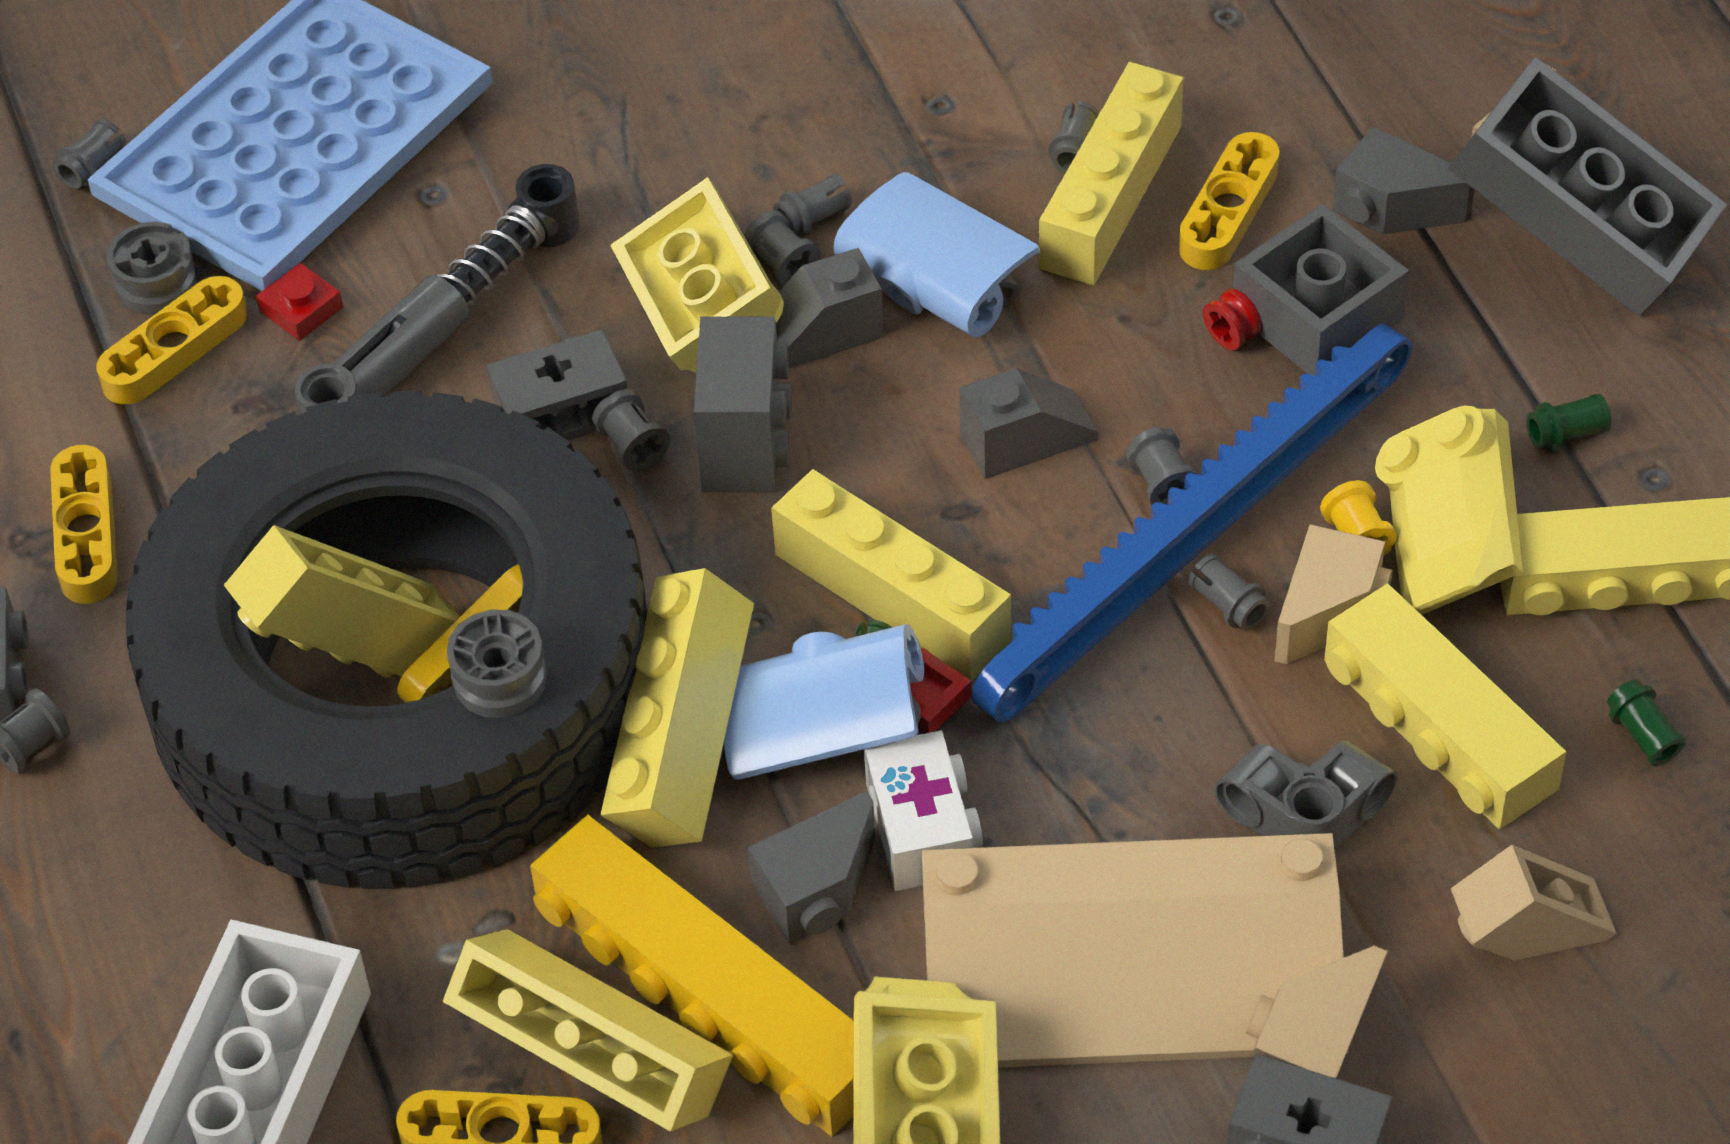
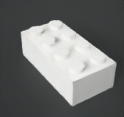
M230 920L128 1144H307L371 995L360 950Z

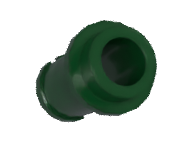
M1593 394L1588 398L1557 406H1552L1548 402L1540 403L1535 411L1529 412L1526 417L1527 432L1532 444L1538 449L1545 447L1549 451L1560 449L1562 442L1595 433L1608 432L1612 422L1609 406L1601 394Z
M1637 679L1630 680L1615 689L1608 697L1607 705L1611 709L1608 716L1614 724H1623L1647 756L1651 766L1662 765L1673 759L1683 750L1686 745V739L1682 734L1678 733L1654 701L1657 694L1653 687L1649 685L1643 686Z

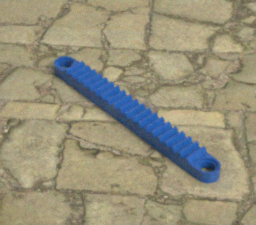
M1384 323L1370 330L1351 348L1335 346L1332 349L1331 361L1320 359L1316 363L1315 375L1304 373L1300 376L1299 389L1288 387L1284 390L1283 404L1273 401L1268 404L1267 418L1255 415L1251 419L1250 432L1238 430L1235 433L1234 446L1222 444L1218 447V461L1206 458L1202 461L1201 475L1188 473L1185 476L1184 490L1172 487L1168 491V505L1155 502L1151 505V519L1138 517L1134 520V534L1121 531L1117 535V549L1104 546L1100 550V564L1087 561L1083 564L1082 579L1069 576L1065 580V594L1051 592L1048 595V610L1034 607L1030 610V625L1016 622L1013 625V641L998 653L977 677L971 694L973 703L1001 723L1009 721L1020 713L1388 389L1405 369L1412 354V341Z

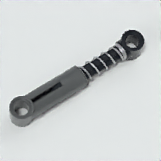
M540 164L522 172L516 180V199L509 205L505 216H501L497 220L496 230H487L481 234L480 245H469L465 249L464 260H453L449 264L448 274L428 275L332 364L313 366L301 374L296 381L294 390L299 413H305L306 407L334 399L337 400V403L348 402L349 396L378 392L380 397L386 396L469 319L467 303L475 305L477 303L476 295L482 289L491 290L493 288L492 280L498 274L507 275L508 265L514 259L523 261V251L526 248H537L538 246L555 247L571 240L579 229L575 184L571 173L564 167L555 164ZM456 263H459V264L452 270L453 266H454Z

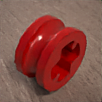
M1234 288L1223 292L1219 297V301H1210L1203 308V320L1210 335L1218 344L1230 351L1239 349L1245 343V339H1253L1262 331V321L1255 305L1244 293Z

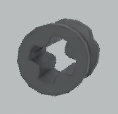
M779 211L765 212L762 216L752 221L745 231L744 237L756 258L762 259L773 269V277L781 286H784L803 265L820 260L818 246L807 238L801 239L789 228L787 217Z
M623 389L614 392L599 403L594 410L592 421L597 431L602 436L610 437L619 448V460L628 470H643L654 465L663 457L671 442L670 434L661 424L652 422L643 411L644 405L635 390Z
M1154 427L1145 430L1137 435L1125 450V458L1133 470L1141 472L1148 485L1146 496L1151 505L1155 502L1168 505V491L1172 487L1184 490L1185 476L1188 473L1199 475L1194 467L1186 465L1178 452L1180 440L1171 428Z
M33 688L26 693V702L0 721V761L5 767L16 774L26 768L27 758L53 738L63 740L70 734L69 725L61 711L45 693L37 688Z

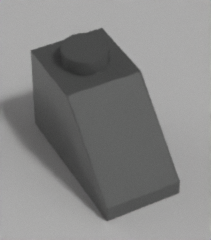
M1373 126L1336 169L1333 211L1382 234L1464 223L1471 216L1474 188L1448 169L1451 162Z
M859 248L803 265L779 291L782 295L784 306L782 315L776 323L777 342H788L789 368L884 337L882 289Z
M1016 368L959 388L960 436L985 479L1098 440V431L1073 389Z
M867 791L748 847L751 884L789 944L808 934L818 935L834 927L840 919L849 915L875 841L874 803Z

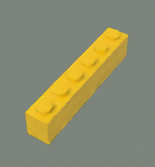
M586 815L530 865L535 890L533 901L538 911L547 921L556 927H561L565 924L581 937L585 948L597 961L604 965L614 963L628 974L636 990L646 1000L653 1004L663 1002L679 1015L680 1021L686 1029L709 1042L712 1041L718 1047L733 1054L731 1063L735 1069L751 1083L758 1084L762 1081L780 1095L784 1107L795 1119L806 1125L813 1122L833 1137L854 1116V1020L591 816Z

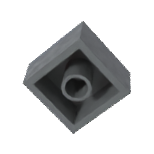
M1322 203L1237 261L1234 265L1233 288L1244 293L1259 312L1262 321V331L1259 335L1307 374L1315 375L1316 363L1320 359L1331 361L1332 349L1335 346L1351 348L1377 325L1385 323L1392 328L1403 320L1409 270Z
M700 316L693 413L702 492H776L777 467H789V430H779L780 427H786V419H791L792 415L791 382H780V379H788L789 346L788 342H777L775 316Z

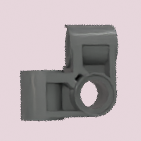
M1346 739L1337 743L1318 762L1314 761L1309 767L1301 762L1296 763L1269 745L1258 744L1253 746L1216 782L1214 792L1219 805L1227 815L1237 823L1251 828L1261 836L1332 833L1335 852L1364 822L1371 820L1384 807L1395 788L1397 773Z

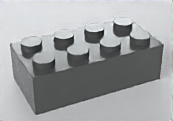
M1536 56L1448 166V169L1638 316L1671 284L1728 205Z

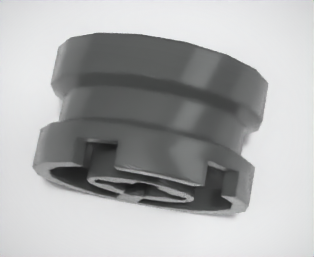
M157 221L136 224L123 230L116 236L107 250V263L113 276L116 295L122 305L133 312L147 315L156 314L197 284V270L192 260L190 242L183 231L179 234L173 231L171 224Z
M510 610L484 611L474 614L460 623L449 637L447 658L451 669L452 684L457 699L469 711L483 717H509L522 713L531 707L544 692L547 668L543 657V644L537 627L527 617ZM495 664H504V666L494 668Z

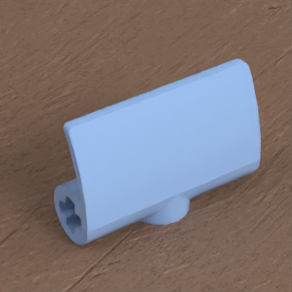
M908 172L895 176L864 200L839 228L833 247L835 255L859 248L882 290L890 299L906 311L919 314L926 308L933 315L971 337H980L986 334L998 320L1004 301L999 283L1015 268L1032 256L1040 253L1039 246L1036 243Z
M904 624L848 639L829 632L809 633L794 642L792 653L741 665L724 739L727 766L731 776L736 780L915 737L918 734L910 684L923 680L924 663L921 648L912 627L909 624Z

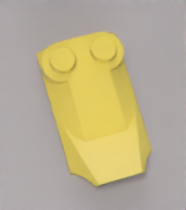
M708 177L610 245L666 352L680 370L696 372L700 316H775L777 323L782 315L784 306L782 295L770 282L715 185Z
M1466 405L1453 408L1392 436L1383 444L1376 458L1375 470L1377 477L1389 487L1392 522L1397 534L1395 550L1401 596L1423 615L1523 573L1508 422L1495 409H1477Z
M874 977L866 991L857 992L854 997V1144H1000L996 1001L973 1000L952 982Z

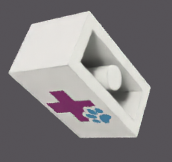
M942 730L864 749L866 785L868 793L873 799L874 815L895 891L923 886L922 850L983 847L982 830L976 808L964 809L960 795L968 791L962 758L960 754L949 756Z

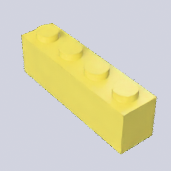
M1133 62L1127 64L1039 219V269L1092 286L1095 285L1181 128L1184 77Z
M814 469L771 508L776 556L873 619L883 621L891 627L909 624L917 636L920 648L923 647L972 681L1011 642V594Z
M1730 497L1517 514L1523 573L1500 582L1507 615L1530 613L1533 615H1547L1555 611L1592 608L1611 610L1619 606L1655 603L1674 605L1683 601L1717 598L1730 600Z
M275 525L272 526L224 584L225 588L241 607L237 611L239 618L258 635L268 638L271 634L287 638L302 650L311 651L314 647L329 652L334 658L347 665H351L353 661L368 665L375 672L386 678H390L393 674L402 677L405 671L460 617L434 584Z
M706 568L655 578L641 648L635 664L637 669L628 695L600 814L651 848L701 842L703 839L754 607L752 601Z
M1388 583L1328 621L1324 661L1334 678L1343 685H1350L1369 703L1375 717L1387 727L1393 726L1413 746L1417 757L1426 767L1431 770H1438L1457 788L1463 802L1473 812L1483 813L1501 830L1559 790L1567 751Z
M508 929L466 940L442 1001L669 1131L709 1117L733 1057V1054Z

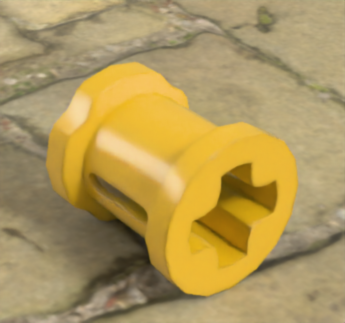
M1356 480L1335 487L1321 502L1320 511L1324 520L1331 525H1335L1338 531L1385 541L1383 557L1387 555L1397 541V534L1389 522L1381 520L1374 507L1376 495L1372 486L1366 481Z

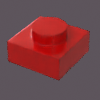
M302 263L297 264L256 295L259 312L298 341L302 340L343 308L340 291Z
M922 647L924 678L920 682L910 684L912 697L917 700L921 708L918 730L926 734L935 732L971 698L972 681Z

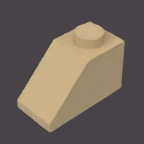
M1309 525L1278 621L1275 662L1289 664L1325 648L1328 621L1387 583L1391 584L1393 570L1382 568L1385 541Z
M1510 845L1451 888L1461 914L1458 917V924L1465 938L1478 949L1487 950L1513 961L1605 942L1617 934L1594 878L1515 845Z
M1372 946L1282 982L1274 1000L1261 994L1245 1034L1258 1039L1251 1056L1254 1057L1255 1054H1260L1336 1079L1387 951L1377 946Z

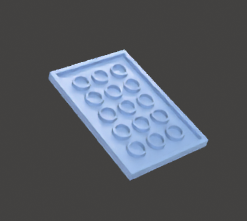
M291 0L88 179L91 194L140 223L157 221L171 224L173 231L178 234L182 231L190 242L193 253L256 289L263 291L308 256L493 84L491 67L363 0Z

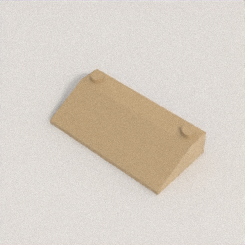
M1332 833L922 850L927 981L952 982L973 1000L996 1001L998 1068L1252 1057L1251 1054L1258 1039L1245 1034L1261 994L1274 1000L1282 982L1344 958L1340 894Z

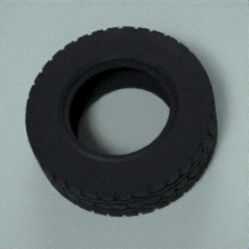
M422 391L390 392V396L380 397L379 392L349 396L348 402L337 403V400L334 399L306 407V412L297 415L294 411L266 423V429L261 432L254 429L229 444V451L225 454L219 451L197 469V477L194 480L188 477L169 499V509L162 508L148 530V541L143 540L134 563L133 575L130 577L126 601L128 656L157 753L171 782L203 823L205 822L212 832L231 847L237 845L242 854L267 867L273 862L279 872L304 880H308L310 875L314 876L318 883L350 888L353 882L360 883L362 889H395L396 883L405 882L407 888L440 883L439 877L450 875L451 879L455 880L483 871V865L492 862L494 866H497L523 854L524 847L530 843L534 847L560 831L562 821L566 819L571 822L592 803L593 792L601 793L608 784L628 695L637 669L635 664L641 648L648 613L640 554L628 516L604 475L601 476L598 468L579 449L574 451L571 442L549 427L543 431L538 421L514 410L507 414L503 406L475 398L470 403L466 402L463 396L433 392L432 396L429 397L423 396ZM273 525L388 568H438L469 576L489 587L506 571L519 564L523 588L518 614L527 617L539 631L544 650L543 657L547 668L546 687L535 704L522 713L505 718L483 717L469 711L457 699L453 686L420 700L388 706H352L316 698L285 682L269 668L271 655L281 636L271 634L266 638L248 628L237 614L241 607L225 588L224 584ZM495 664L494 668L504 666V664Z

